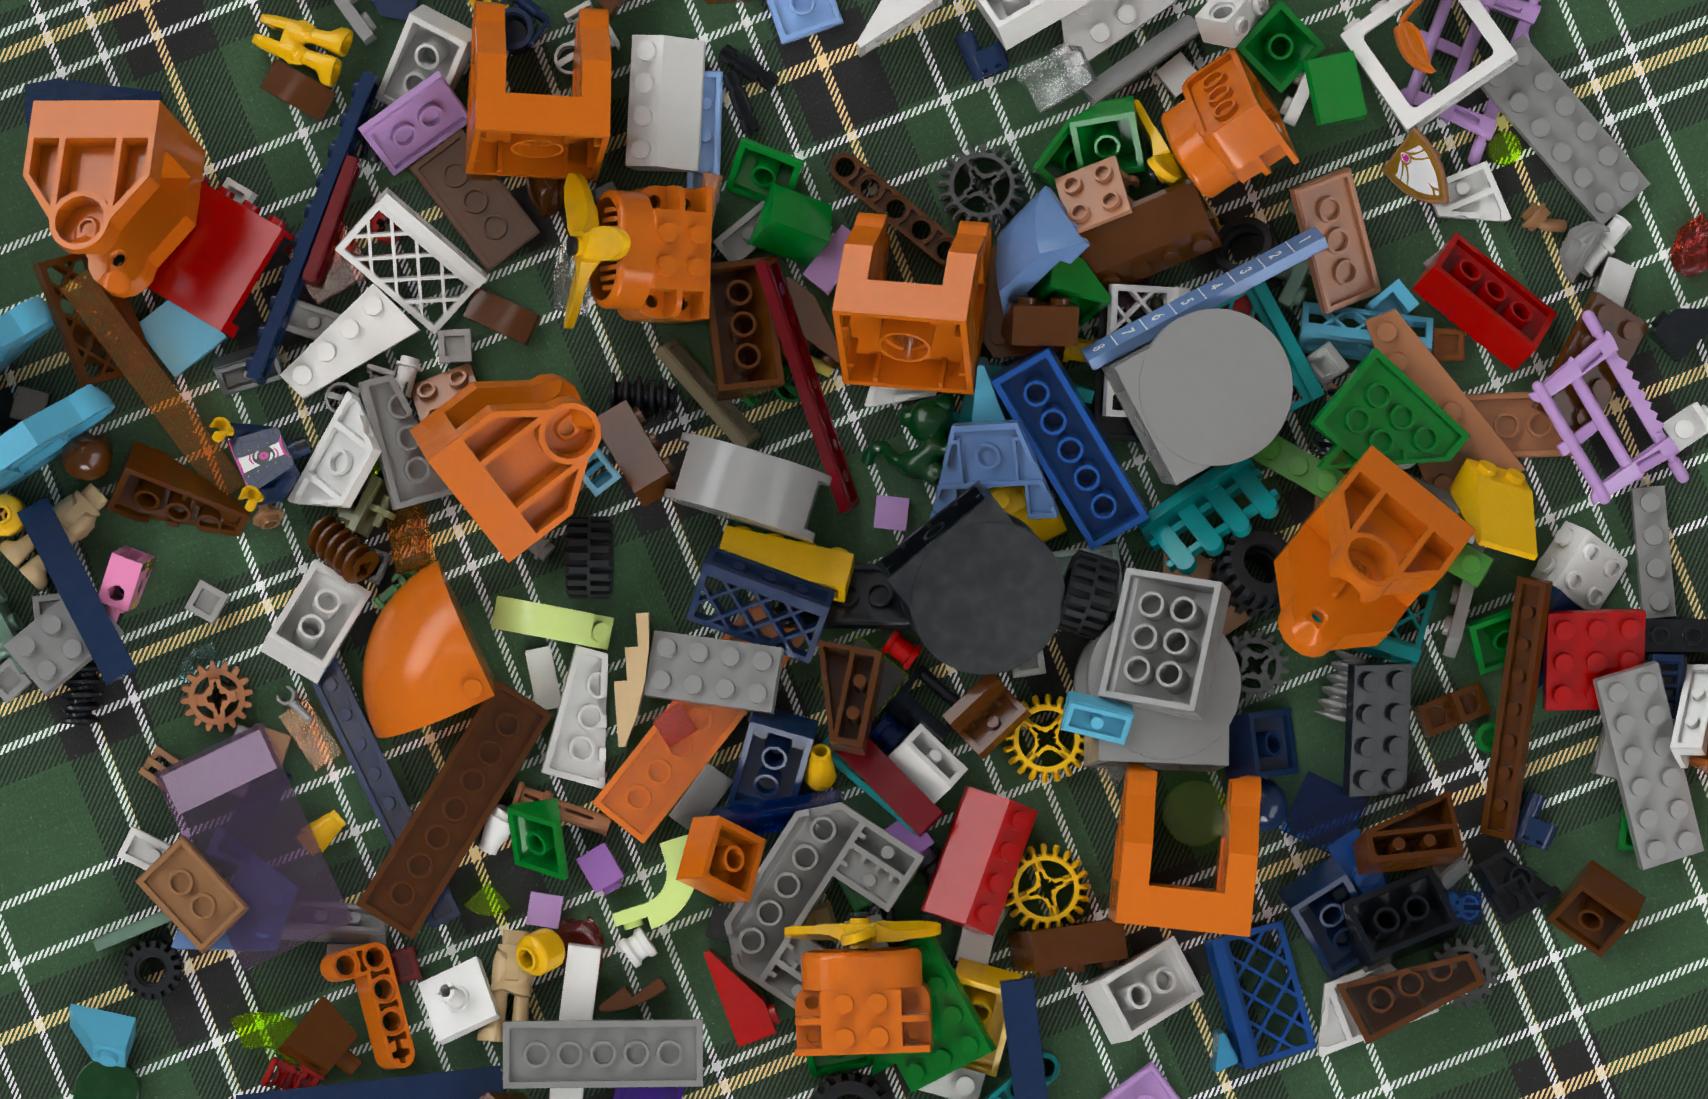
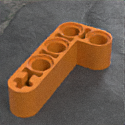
M372 942L326 955L321 961L320 970L322 976L327 981L355 980L377 1065L384 1070H395L410 1066L414 1061L415 1049L388 948L382 943ZM368 950L374 957L372 966L366 960ZM338 959L344 964V972L342 974L337 970L336 963ZM376 983L382 988L380 998L375 994L374 987ZM384 1015H387L390 1020L388 1030L383 1025ZM387 1037H394V1040L388 1041ZM396 1051L397 1057L393 1058L392 1053Z

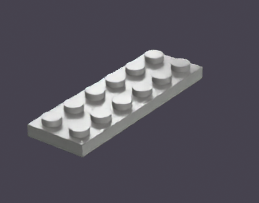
M1523 34L1511 44L1517 53L1518 61L1480 88L1592 220L1605 224L1651 183Z
M1651 661L1592 679L1638 868L1645 870L1704 851L1685 770L1680 768L1670 750L1674 725L1659 663Z
M703 1019L503 1021V1089L703 1087Z

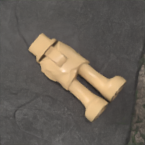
M92 483L81 492L76 490L74 494L68 495L53 507L72 545L77 540L80 541L89 535L91 530L95 528L97 517L101 515L99 511L109 502ZM28 533L17 541L5 540L0 544V551L17 568L23 564L28 555L35 549ZM39 554L19 569L40 592L47 586V570Z
M503 929L502 944H498V950L493 960L490 985L501 1018L479 1028L476 1037L477 1041L503 1042V1021H506L508 993L514 995L512 1021H529V1000L531 998L532 981H534L535 976L524 971L516 960L517 944L521 938L529 934V931Z

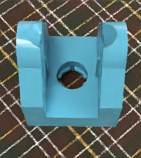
M41 296L30 298L0 315V372L7 368L36 340L54 327L55 324L51 313ZM88 384L59 402L21 421L1 435L0 433V494H4L61 455L63 447L71 439L81 434L83 435L84 432L91 429L111 413L115 408V404L110 397L97 386L94 387L92 384Z

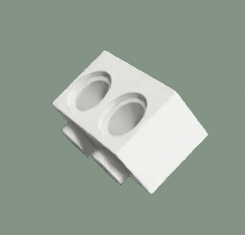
M1209 0L1195 16L1203 42L1235 49L1268 11L1270 5L1268 0Z

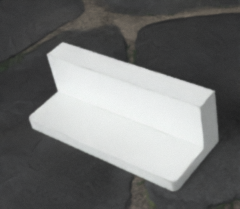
M1687 664L1670 744V750L1680 768H1688L1691 755H1706L1708 746V664Z

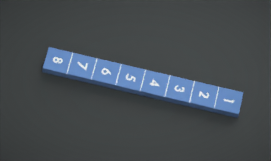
M1314 226L1080 349L1092 370H1097L1154 340L1163 328L1177 318L1197 310L1213 309L1327 249L1329 245L1323 234Z

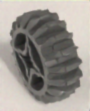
M982 142L980 152L975 153V147L970 143L967 146L969 155L965 156L964 152L959 148L955 152L959 159L958 162L950 157L946 159L947 165L952 170L944 168L940 170L939 174L948 178V181L937 182V188L947 189V192L941 193L938 199L939 201L950 200V203L943 210L945 213H949L953 209L957 211L952 218L954 223L958 222L961 216L966 218L965 221H988V223H991L992 230H994L995 218H998L999 222L1005 225L1007 224V218L1003 213L1007 212L1014 217L1017 211L1011 204H1023L1024 200L1016 196L1015 193L1026 191V186L1016 184L1017 181L1023 180L1025 175L1021 172L1013 174L1012 171L1017 169L1020 164L1018 161H1013L1009 165L1006 163L1011 156L1009 151H1006L1001 158L997 156L999 145H994L992 153H987V144ZM985 161L996 165L1000 169L984 174L976 166L974 167L972 162ZM963 168L967 173L966 176L970 181V185L962 194L956 197L954 180ZM1006 177L1009 192L1006 200L1000 206L996 201L993 188ZM975 178L979 179L981 183L991 181L990 186H987L988 196L982 191L972 193L973 188L976 187V183H974ZM973 200H980L991 211L978 213L967 209L963 205Z

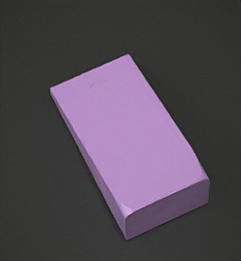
M844 225L839 227L831 237L830 243L815 257L802 274L803 278L827 296L837 285L844 243L851 232Z

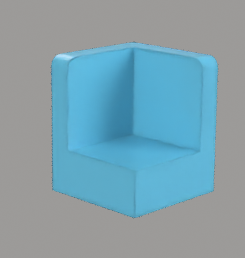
M1397 279L1364 307L1367 310L1382 312L1395 308L1399 314L1406 315L1418 306L1419 302L1400 279Z

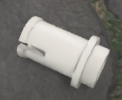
M401 355L400 361L395 363L398 366L395 380L405 398L411 399L417 371H421L422 367L419 366V359Z

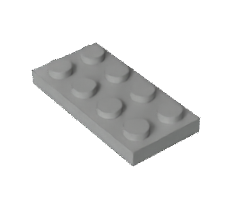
M654 630L643 695L652 698L774 714L784 649L782 647Z

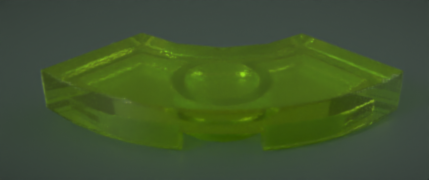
M266 1012L247 1013L230 1020L244 1050L257 1047L267 1048L282 1055L289 1065L296 1062L277 1050L298 1025L295 1021L278 1014Z

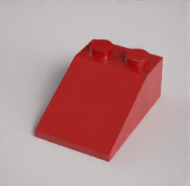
M712 948L705 950L703 953L738 1047L775 1034L777 1032L776 1025L780 1024L781 1021L775 1004L771 1003L768 1005L766 998Z

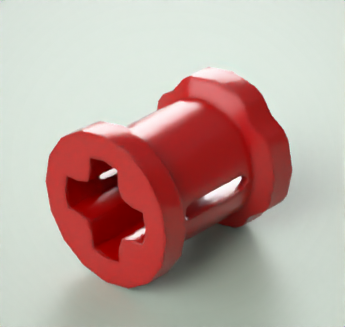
M382 212L377 213L371 220V231L382 232L381 224L383 222L390 224V219ZM394 223V231L402 230ZM391 236L376 237L384 244H391ZM395 236V243H397L402 236Z
M896 629L880 651L883 654H890L903 664L902 669L907 671L924 647L912 644L901 635L900 629Z

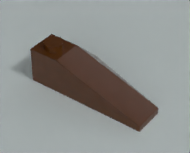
M134 441L126 457L106 510L138 522L148 523L149 519L167 521V526L179 527L180 523L196 525L200 531L238 537L251 514L244 506L167 453Z

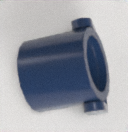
M501 0L499 3L506 6L510 0ZM511 0L518 7H508L505 9L506 52L509 55H521L528 52L549 28L550 17L542 12V8L531 0ZM531 17L543 23L537 32Z

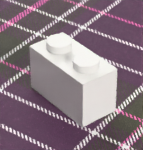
M921 723L888 756L934 804L968 770Z

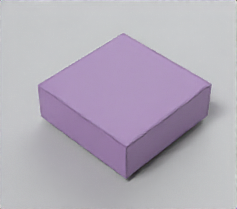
M877 495L873 528L906 532L910 498Z
M531 891L526 924L559 929L564 896Z

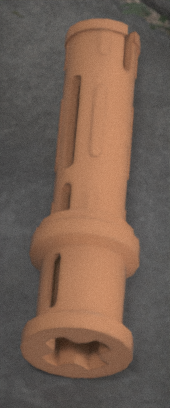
M520 781L512 804L554 798V794L548 790L541 792L526 787L525 782ZM558 799L561 821L606 837L611 818Z

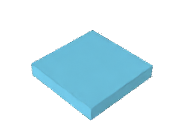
M169 300L139 322L147 343L175 378H178L228 339L223 332Z

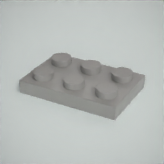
M62 598L3 645L46 697L93 660ZM109 615L119 636L121 637L125 633Z

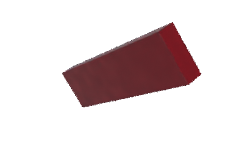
M346 155L302 275V279L305 282L316 286L317 284L319 285L362 168V162L358 158Z
M870 739L866 756L833 750L919 837L927 832L944 815Z

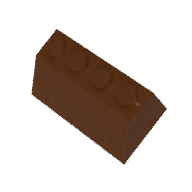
M1190 179L1130 203L1133 213L1079 233L1081 237L1086 238L1091 244L1080 255L1107 292H1109V284L1129 285L1222 246L1215 218L1202 194Z
M767 257L711 263L709 319L706 320L717 401L750 398L785 386L778 332L754 265Z

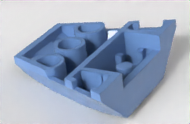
M1045 186L1000 232L996 246L995 271L1004 316L1008 301H1017L1018 296H1028L1027 292L1059 261L1071 264L1091 245L1086 238L1081 237L1078 233L1077 224L1068 219L1065 214V207L1050 187Z

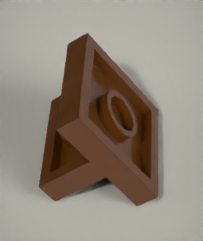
M989 674L977 682L942 717L969 747L984 759L1025 721L1031 713L994 674Z

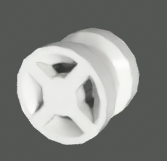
M640 926L634 929L632 936L618 941L621 949L635 968L642 965V960L646 957H653L658 954L656 948Z

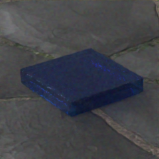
M1308 771L1280 831L1330 854L1326 846L1355 829L1369 799L1362 796L1348 797L1342 795V786Z

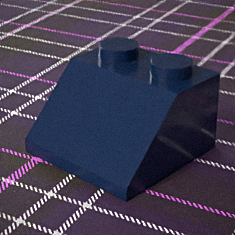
M1291 708L1234 715L1229 725V766L1224 767L1227 782H1229V779L1247 775L1261 776L1262 779L1299 773Z

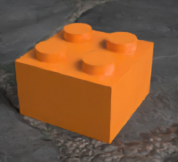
M719 815L693 817L676 880L723 903L750 902L766 839Z

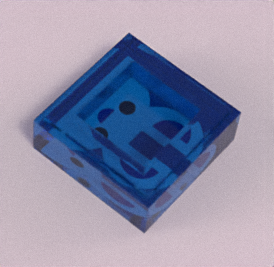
M1447 891V898L1460 924L1481 925L1482 891Z

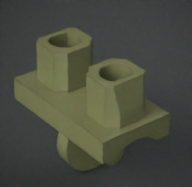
M373 474L371 477H367L358 493L362 496L357 507L352 505L351 508H341L338 514V518L347 524L346 528L366 538L369 537L374 526L380 529L385 517L392 521L396 517V514L388 511L391 503L385 480Z

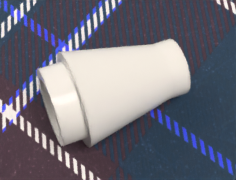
M501 804L496 805L486 821L482 838L478 845L482 851L491 855L497 854L499 848L510 835L507 807Z

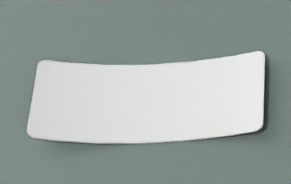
M546 646L526 650L525 656L535 703L546 710L558 708L561 696L551 647Z

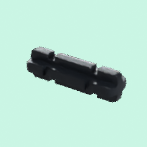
M726 44L719 53L720 61L728 66L730 64L733 65L734 70L754 83L758 81L759 86L765 90L772 91L776 86L779 77L770 70L765 71L764 66L743 53L740 55L733 46Z
M738 71L726 73L723 75V81L726 89L730 90L728 95L735 114L741 120L739 124L744 135L754 133L759 130V124L756 116L752 115L754 113L745 87L741 85L743 81Z

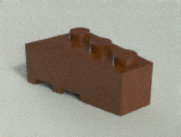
M1111 919L1073 923L1049 929L1040 927L1036 930L1008 931L1012 971L1036 972V977L1056 975L1055 969L1065 967L1067 968V973L1086 971V964L1097 963L1098 968L1117 966V960L1128 958L1124 924L1115 923Z

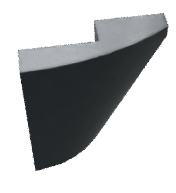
M1506 849L1469 869L1501 926L1507 925L1562 894L1558 887H1550L1536 876L1538 873L1535 870L1521 865L1517 857Z

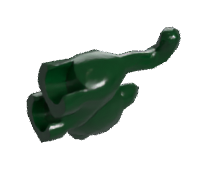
M944 392L936 397L922 399L913 406L901 407L897 411L898 420L902 426L908 428L909 433L916 440L920 441L919 446L900 455L887 441H873L863 452L861 459L863 465H872L878 453L883 454L888 463L898 468L904 476L922 479L930 485L937 486L940 481L943 468L942 462L948 443L946 437L954 423L953 410L955 408V398L953 394Z

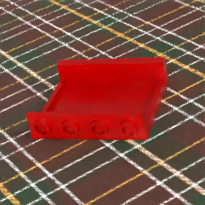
M203 175L196 226L159 266L154 280L148 286V289L229 337L234 338L240 327L232 323L283 237L292 241L294 236L285 231L287 224L271 214L268 219L263 218L259 215L260 208L245 199L242 204H239L233 200L236 194L221 185H218L216 190L208 186L207 184L210 179Z

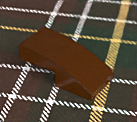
M277 59L273 62L259 87L320 122L337 94Z
M477 288L474 291L463 314L467 319L526 346L541 317L482 288Z
M1479 681L1413 708L1425 738L1432 737L1492 712Z
M660 976L635 995L625 985L602 1002L598 1008L601 1012L629 1008L658 995L667 989L668 985Z

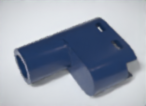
M973 30L963 32L955 37L974 83L1009 69V59L1001 42L981 50Z
M1527 791L1519 812L1515 839L1547 851L1549 845L1551 846L1558 827L1538 819L1546 797Z

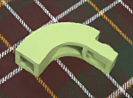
M497 596L491 628L608 650L614 618Z
M688 834L659 843L667 869L663 889L649 902L613 913L612 916L616 927L623 925L625 930L644 925L642 918L648 917L652 930L674 918L687 904L694 888L676 880Z

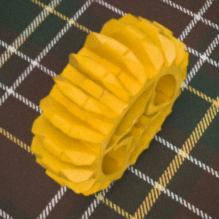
M1045 694V704H1040L1038 696L1034 695L1032 696L1033 707L1029 708L1024 700L1020 702L1031 715L1039 711H1053L1059 715L1046 727H1041L1027 718L1012 734L1004 739L1012 740V745L1003 747V752L1008 753L1014 750L1015 756L1011 757L1008 762L1010 765L1015 764L1018 760L1022 763L1017 769L1018 774L1024 773L1026 768H1029L1031 771L1028 779L1031 781L1035 779L1037 772L1042 773V783H1047L1048 773H1053L1055 782L1061 780L1059 770L1063 769L1065 774L1070 777L1073 774L1072 770L1068 767L1071 762L1078 768L1082 766V763L1075 757L1077 754L1084 756V749H1080V744L1084 743V737H1081V734L1073 733L1071 751L1065 748L1058 738L1064 710L1061 708L1064 697L1059 696L1056 705H1052L1050 694ZM1057 724L1053 731L1055 736L1052 738H1055L1054 744L1060 750L1046 744L1035 753L1039 746L1038 740L1040 739H1037L1038 733L1032 728L1034 727L1038 731L1047 733ZM1021 726L1026 728L1034 738V744L1026 756L1022 753L1019 745ZM1047 750H1052L1064 759L1053 766H1039L1033 763L1037 757Z
M1045 843L1040 844L1041 854L1037 855L1033 846L1027 847L1030 857L1025 859L1022 855L1020 860L1022 863L1018 866L1009 891L1012 898L1006 899L1004 905L1010 906L1015 903L1016 908L1010 912V916L1014 918L1019 913H1022L1024 916L1019 924L1023 927L1029 919L1033 920L1031 930L1038 929L1039 923H1044V928L1047 929L1051 928V922H1055L1056 927H1063L1061 919L1066 917L1070 924L1075 923V919L1070 915V912L1074 909L1078 914H1083L1084 910L1076 904L1078 900L1082 902L1089 901V897L1080 895V889H1090V884L1080 883L1079 881L1080 878L1086 877L1088 873L1086 870H1081L1077 873L1075 871V868L1081 864V860L1075 859L1070 864L1067 860L1071 857L1072 852L1066 850L1063 856L1059 857V845H1054L1052 854H1047V846ZM1041 861L1059 863L1069 874L1051 878L1045 873ZM1032 865L1035 882L1032 887L1018 893L1020 877ZM1039 872H1041L1044 879H1048L1047 883L1051 880L1054 884L1062 881V883L1055 885L1050 890L1052 904H1050L1047 897H1044L1043 893L1040 896L1038 893L1029 895L1041 887ZM1073 884L1070 901L1059 911L1056 902L1057 892L1063 887ZM1036 898L1042 899L1050 915L1034 914L1027 910L1022 902Z

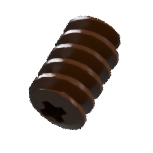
M328 515L321 518L309 532L307 538L308 549L322 561H325L330 568L334 569L348 583L355 584L368 578L378 566L380 555L375 551H371L367 544H362V540L358 536H354L350 529H345L343 523L336 522L337 519L334 516Z

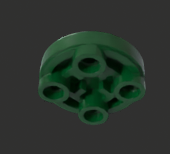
M91 1061L78 1073L74 1082L73 1095L74 1099H140L142 1082L136 1071L128 1063L123 1068L118 1066L107 1067L99 1062Z

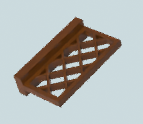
M70 254L39 262L33 266L81 388L88 384L94 386L126 376L128 378L136 376L156 365L129 297H116L105 291L93 279L88 270L86 254ZM82 260L87 272L86 279L73 271L77 261ZM53 268L63 274L60 285L50 280L46 269ZM69 279L83 287L79 298L65 290ZM88 291L96 295L99 302L98 309L85 302ZM62 298L76 305L72 316L62 311L60 306ZM81 309L95 317L91 328L78 321ZM101 321L109 327L112 335L110 340L97 332ZM74 328L88 336L84 347L74 341L72 336ZM94 340L107 347L103 359L90 351ZM113 352L120 355L124 369H119L109 363ZM86 359L100 366L97 376L89 378L84 366Z

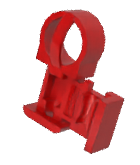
M274 1056L260 1085L270 1088L273 1084L282 1088V1090L318 1086L321 1079L325 1081L327 1076H321L303 1065L298 1067L302 1072H298L296 1070L297 1066ZM275 1066H278L272 1082H270L269 1080L275 1070Z

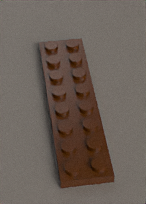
M497 679L495 682V696L483 701L356 905L413 940L553 713Z

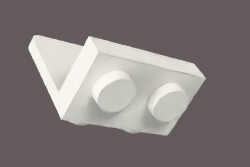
M1565 521L1555 534V538L1544 555L1539 559L1537 566L1530 576L1552 581L1553 586L1560 589L1583 610H1600L1625 571L1628 561L1589 530Z

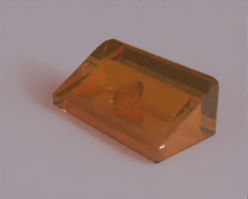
M416 504L397 510H389L396 514L394 521L386 518L397 574L421 570L436 562L425 506L423 504Z

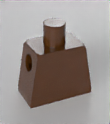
M324 996L316 1002L277 1049L321 1076H325L336 1065L350 1077L363 1062L348 1050L358 1037L357 1033Z

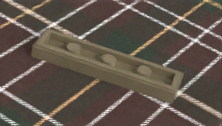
M676 338L661 345L654 352L735 445L747 448L761 436L731 400L717 401L715 382Z

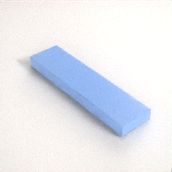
M723 71L704 72L699 172H687V188L690 189L701 187L703 172L720 175Z

